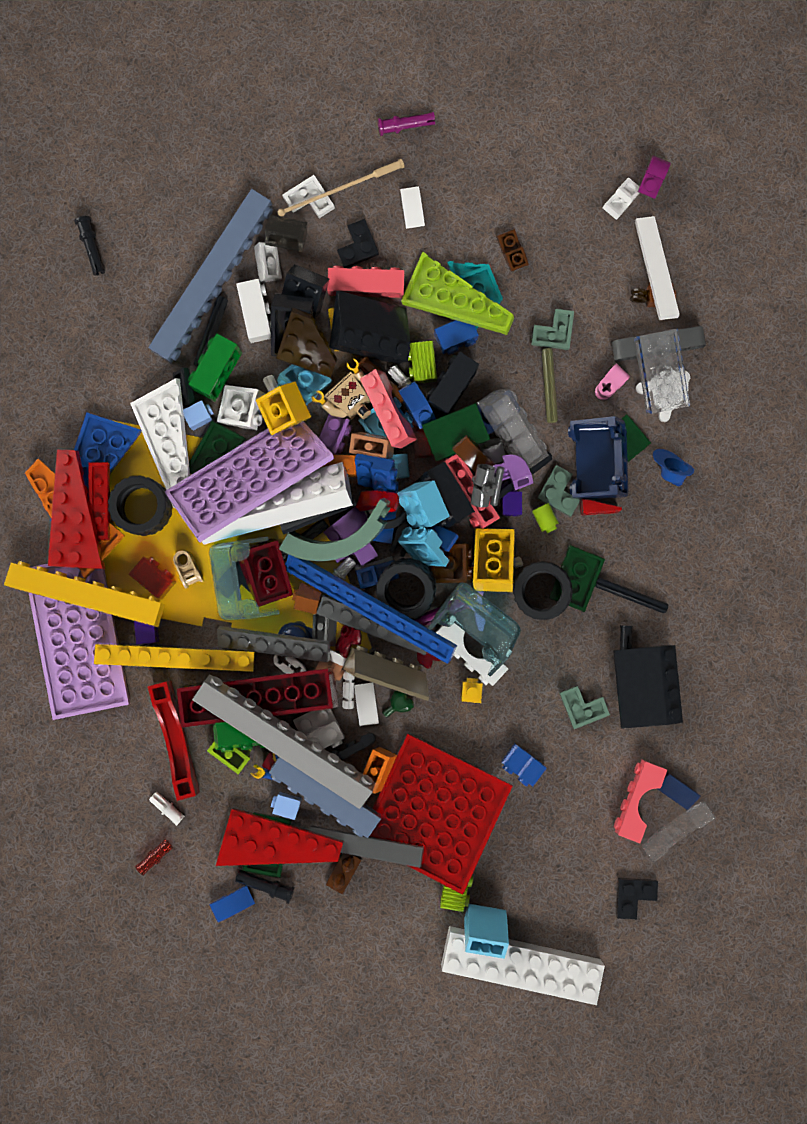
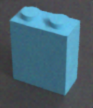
M469 904L464 917L465 952L505 959L509 946L506 910Z

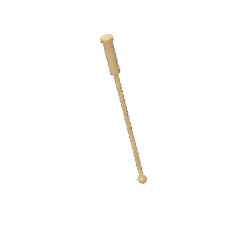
M398 159L394 163L374 170L372 174L286 209L281 208L278 210V215L284 216L289 211L372 177L378 178L397 169L404 168V163L402 159Z

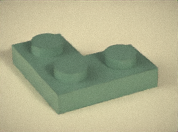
M555 309L552 327L534 325L531 345L569 350L574 311Z
M556 465L537 499L546 504L549 503L551 507L571 517L580 499L572 498V495L565 492L564 489L573 474Z
M578 686L559 692L573 729L610 715L603 697L584 703Z

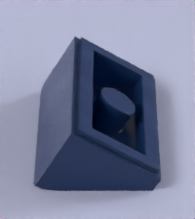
M666 773L661 788H656L686 810H689L701 797L669 773Z

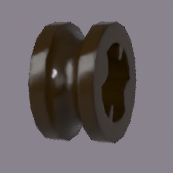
M639 288L631 290L632 296L630 301L636 303L647 302L645 297L648 295L647 290Z

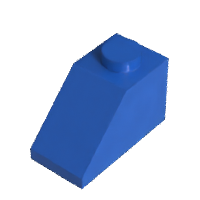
M415 381L398 390L413 422L419 429L423 428L422 425L436 420L428 401Z

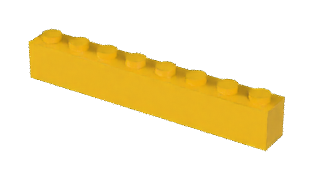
M21 561L18 564H10L4 585L7 587L159 627L165 607L164 604L160 603L159 598L149 596L148 599L141 598L142 594L130 591V594L123 593L121 588L112 586L111 589L104 588L105 584L93 581L92 584L85 583L86 579L74 576V579L67 578L65 573L56 571L55 574L48 573L49 569L37 566V569L30 568V564Z
M95 644L94 664L253 672L255 652Z

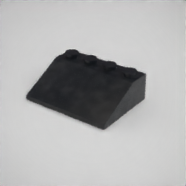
M336 291L329 348L393 364L407 362L410 351L407 309Z
M659 645L613 650L621 729L683 723L676 646Z

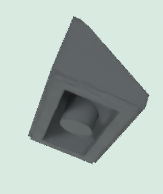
M313 614L312 639L330 641V647H335L337 621Z

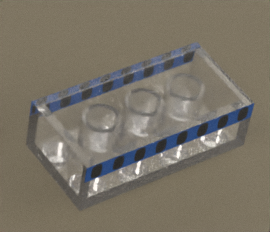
M678 328L634 337L646 414L690 406Z

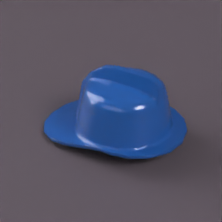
M665 449L653 451L652 456L661 466V476L664 480L676 486H681L686 477L694 473L693 467L674 453Z

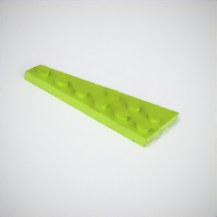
M424 252L420 256L401 300L403 305L505 335L508 334L514 320V315L498 303L491 301L485 294L478 292L472 285L452 271L445 269L439 262L432 260Z

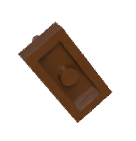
M343 853L326 885L343 894L362 859L356 855Z

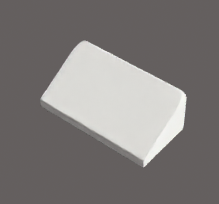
M273 242L257 243L254 246L260 283L282 280L277 244Z

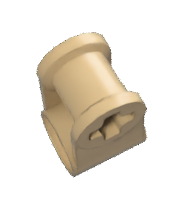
M187 551L175 553L173 561L185 589L198 581L203 582L202 573L193 555ZM182 554L188 557V562L185 565L179 562Z

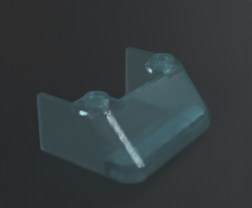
M267 536L217 543L211 546L209 550L218 614L222 619H253L280 614L277 608L259 611L258 604L252 599L241 600L236 561L244 560L249 556V543L268 541Z
M459 583L437 611L428 627L429 630H432L437 623L445 627H450L455 623L484 646L482 649L484 659L492 663L487 674L490 677L508 660L521 632L517 622L466 583Z

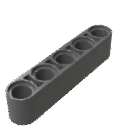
M702 326L678 330L681 351L699 349L706 346ZM676 330L639 336L643 358L679 352ZM638 336L611 342L615 362L641 358Z

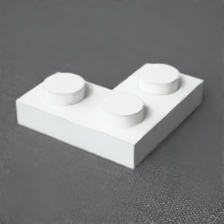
M313 175L282 196L287 205L291 207L323 194L325 191ZM328 196L309 203L318 218L335 209ZM303 206L292 210V212H293V213L296 212L297 210H299V209L302 208Z

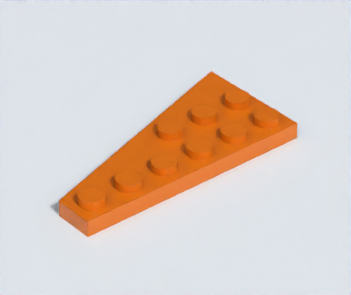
M37 459L25 474L41 499L45 510L52 518L55 473L40 459ZM111 522L110 540H97L98 545L101 546L102 552L100 554L102 561L125 537ZM79 568L84 579L95 570Z

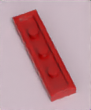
M109 462L89 463V503H91L96 524L97 540H110V513L108 510V499L110 498Z

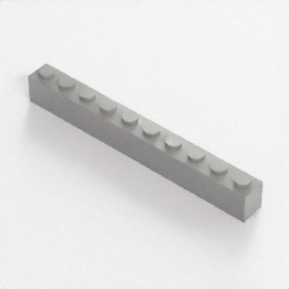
M209 674L192 699L360 809L373 792L375 782L371 777L358 772L353 765L346 764L336 754L329 753L319 743L311 741L302 732L291 728L287 722L277 719L270 711L257 706L253 700L245 698L235 688L228 687L218 677Z

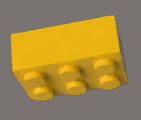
M476 529L473 572L474 591L513 592L514 529Z

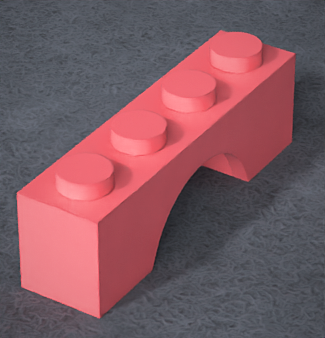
M375 369L360 378L391 446L401 449L417 440L410 423L401 415L394 403L391 393L393 388L386 373Z
M642 759L635 766L634 773L636 775L634 781H630L627 791L629 794L627 800H623L620 818L617 817L614 823L615 832L619 836L637 843H641L647 827L638 812L639 800L647 791L661 788L667 773V769Z

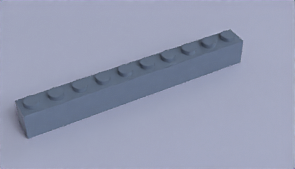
M253 189L250 190L148 348L153 353L169 363L179 358L181 354L180 349L184 344H188L193 329L199 327L202 321L201 317L212 306V300L220 295L222 291L221 286L231 278L232 269L235 265L238 266L240 264L243 252L251 247L254 235L260 233L263 227L262 223L271 216L273 212L271 200Z

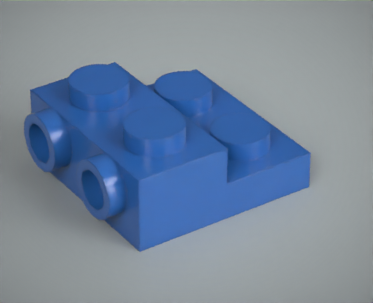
M357 453L355 465L358 485L372 487L373 491L397 493L399 483L396 481L397 469L395 468L394 460Z

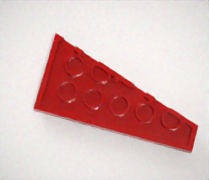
M57 450L48 566L106 569L100 554L102 552L101 546L98 545L97 529L91 503H89L87 497V486H85L83 480L84 472L79 451Z
M233 808L231 809L216 866L338 862L344 841Z

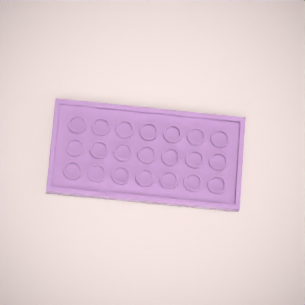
M303 421L274 435L270 434L269 429L264 430L164 492L200 543L327 464L334 457L330 450Z
M48 564L38 565L49 569L48 573L55 574L56 571L67 574V578L74 579V576L83 578L79 568L51 567ZM95 569L86 578L85 583L92 584L93 581L105 584L104 588H108L105 569ZM29 593L52 719L55 720L131 704L123 665L94 664L95 644L119 645L114 615Z

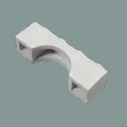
M450 616L435 633L455 643L457 647L453 655L457 659L462 657L466 661L464 665L471 672L477 671L480 674L478 678L485 685L489 683L493 686L508 668L494 655L485 658L471 656L465 649L463 642L466 629Z

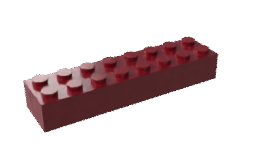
M333 668L223 682L228 687L235 688L245 698L253 700L257 706L270 711L273 716L338 707ZM202 685L177 688L181 728L225 722L192 700Z

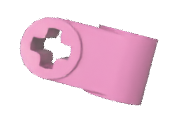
M616 363L596 387V397L600 400H607L630 378V375ZM605 387L608 388L607 391H605V392L602 391L603 388H605Z

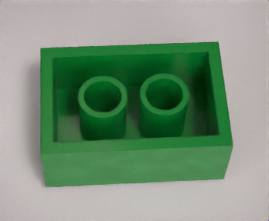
M217 333L215 337L209 340L208 350L200 356L198 368L190 374L188 379L190 381L189 385L195 392L213 402H216L242 355L236 343Z

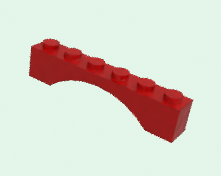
M172 681L148 686L152 706L158 717L166 742L176 800L194 797L200 793L184 728H181L180 713Z

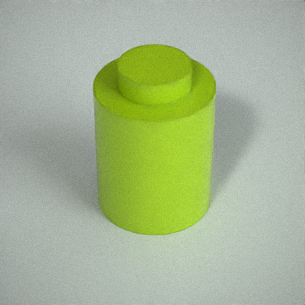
M549 503L532 511L542 532L546 530L549 533L557 529L556 525L559 522Z

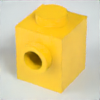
M467 678V681H462L461 701L481 703L483 684L478 682L476 678Z

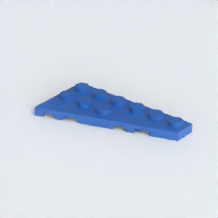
M86 412L74 450L79 451L84 472L83 480L88 490V501L89 463L109 462L111 474L142 430Z

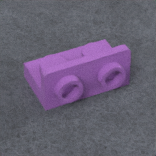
M329 414L319 439L333 455L342 453L345 446L343 440L345 436H349L352 426L350 425V419H343Z

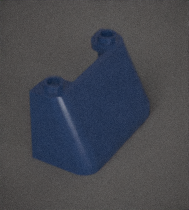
M612 416L570 421L568 435L569 438L576 442L577 479L573 480V483L570 484L572 498L627 497V430L624 420Z

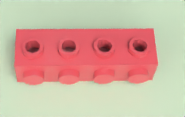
M456 454L444 462L447 464L468 501L471 502L474 486L472 477L474 475L467 464ZM490 501L488 507H477L471 504L475 512L469 516V521L475 529H484L500 518L494 507L490 504Z

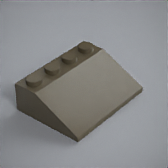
M359 645L356 648H350L343 669L351 675L426 701L429 700L427 677L425 672L420 671L422 667L410 664V667L403 665L404 661L394 657L392 661L385 659V654L376 651L373 655L367 652V648Z

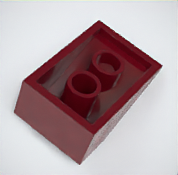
M271 538L236 549L241 570L256 607L293 595L281 550H279V542L276 539Z

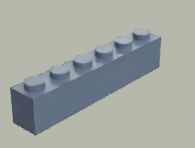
M280 757L277 758L269 771L274 781L278 783L283 782L288 786V790L294 794L300 793L304 796L303 799L311 805L315 803L321 807L320 810L328 816L330 814L337 818L336 821L345 827L346 825L353 828L352 831L359 837L365 836L368 838L381 820V814L365 803L360 809Z

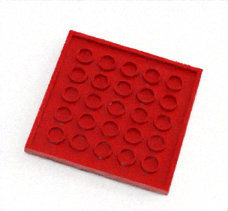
M407 734L373 807L375 811L381 814V820L370 834V837L423 846L422 866L420 868L409 867L463 895L513 785Z

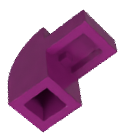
M653 155L637 192L655 199L671 162Z

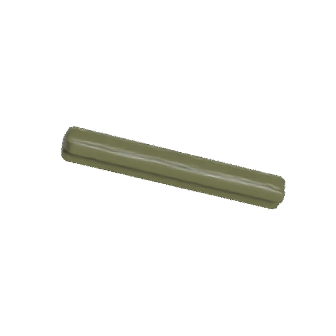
M545 348L542 350L547 422L556 423L558 416L553 351L551 348Z

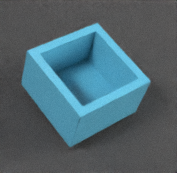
M435 481L414 483L397 493L399 503L406 511L407 521L412 525V528L432 527L450 517Z

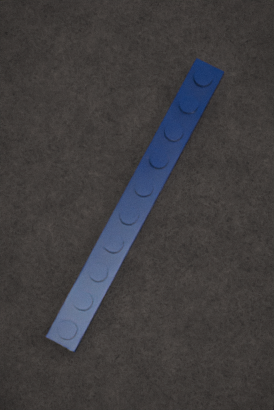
M288 554L285 567L290 574L448 664L451 661L457 647L455 643L309 560L296 558Z

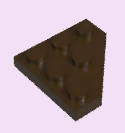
M292 308L276 359L331 378L337 362L334 352H331L328 342L322 331H319L312 314Z

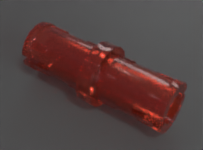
M164 839L160 845L153 851L150 850L147 853L148 855L135 866L136 870L144 876L155 864L158 865L161 862L163 856L172 850L173 846Z

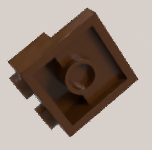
M454 544L449 552L444 551L445 556L449 559L446 567L430 566L436 583H472L474 567H471V560L474 559V548H471V544Z

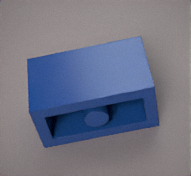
M457 320L434 329V335L442 354L448 353V355L457 352L461 346L469 347L474 345L479 336L474 325Z

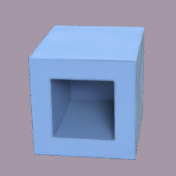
M202 400L183 409L184 417L193 431L213 421L211 415L214 413L210 405H205Z
M279 792L278 796L273 797L271 807L274 808L272 814L295 820L302 798Z

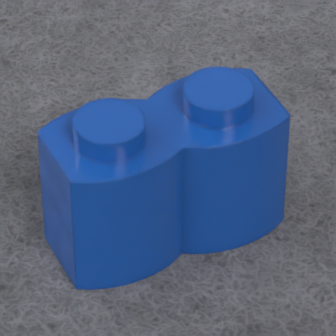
M514 743L501 761L504 764L502 768L511 775L513 772L519 776L518 780L526 787L529 784L533 787L547 769L545 765L516 743Z

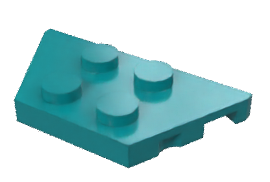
M454 261L447 262L450 271L472 285L478 292H482L487 298L498 304L503 301L489 264L475 265L465 262V264L453 263Z

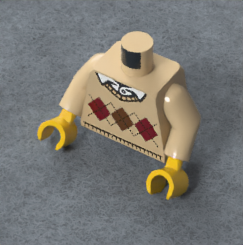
M353 359L356 363L354 368H350L349 364H346L348 369L353 370V374L350 372L325 396L321 391H316L320 395L319 400H316L313 396H311V399L315 403H321L320 406L331 416L353 419L358 414L362 419H366L371 414V411L366 407L370 403V399L360 380L365 375L361 369H358V361Z

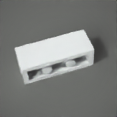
M259 279L237 283L249 341L254 343L271 339V321L268 318L271 310L269 303H265L264 296H267L265 285H261Z

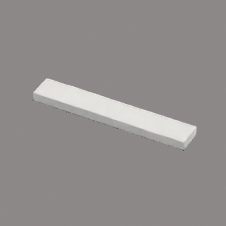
M655 216L636 218L635 225L659 320L678 318L679 310Z

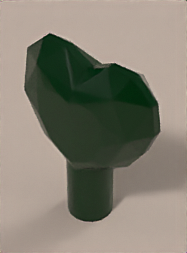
M394 691L391 697V705L382 713L387 718L395 711L400 713L408 712L414 707V702L412 699L407 698V694Z

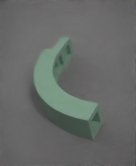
M385 498L380 499L366 523L348 538L337 541H317L292 531L287 534L279 550L296 558L310 561H330L346 557L368 545L383 530L387 522L381 519V517L385 518L388 514L390 501Z

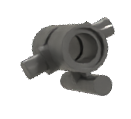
M487 464L477 465L476 475L472 477L474 484L470 502L472 505L488 507L489 501L493 506L498 505L504 467L497 466L496 469Z

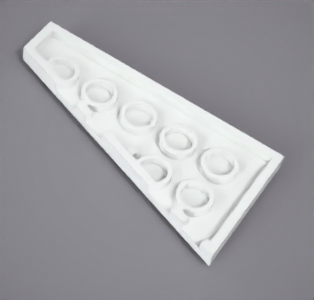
M177 378L130 403L166 490L190 476L180 379Z

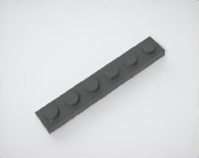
M327 595L322 596L316 614L426 655V651Z
M220 626L217 629L218 647L322 662L330 660V641Z

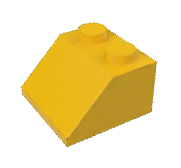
M295 381L281 385L256 399L271 435L295 426L311 417Z

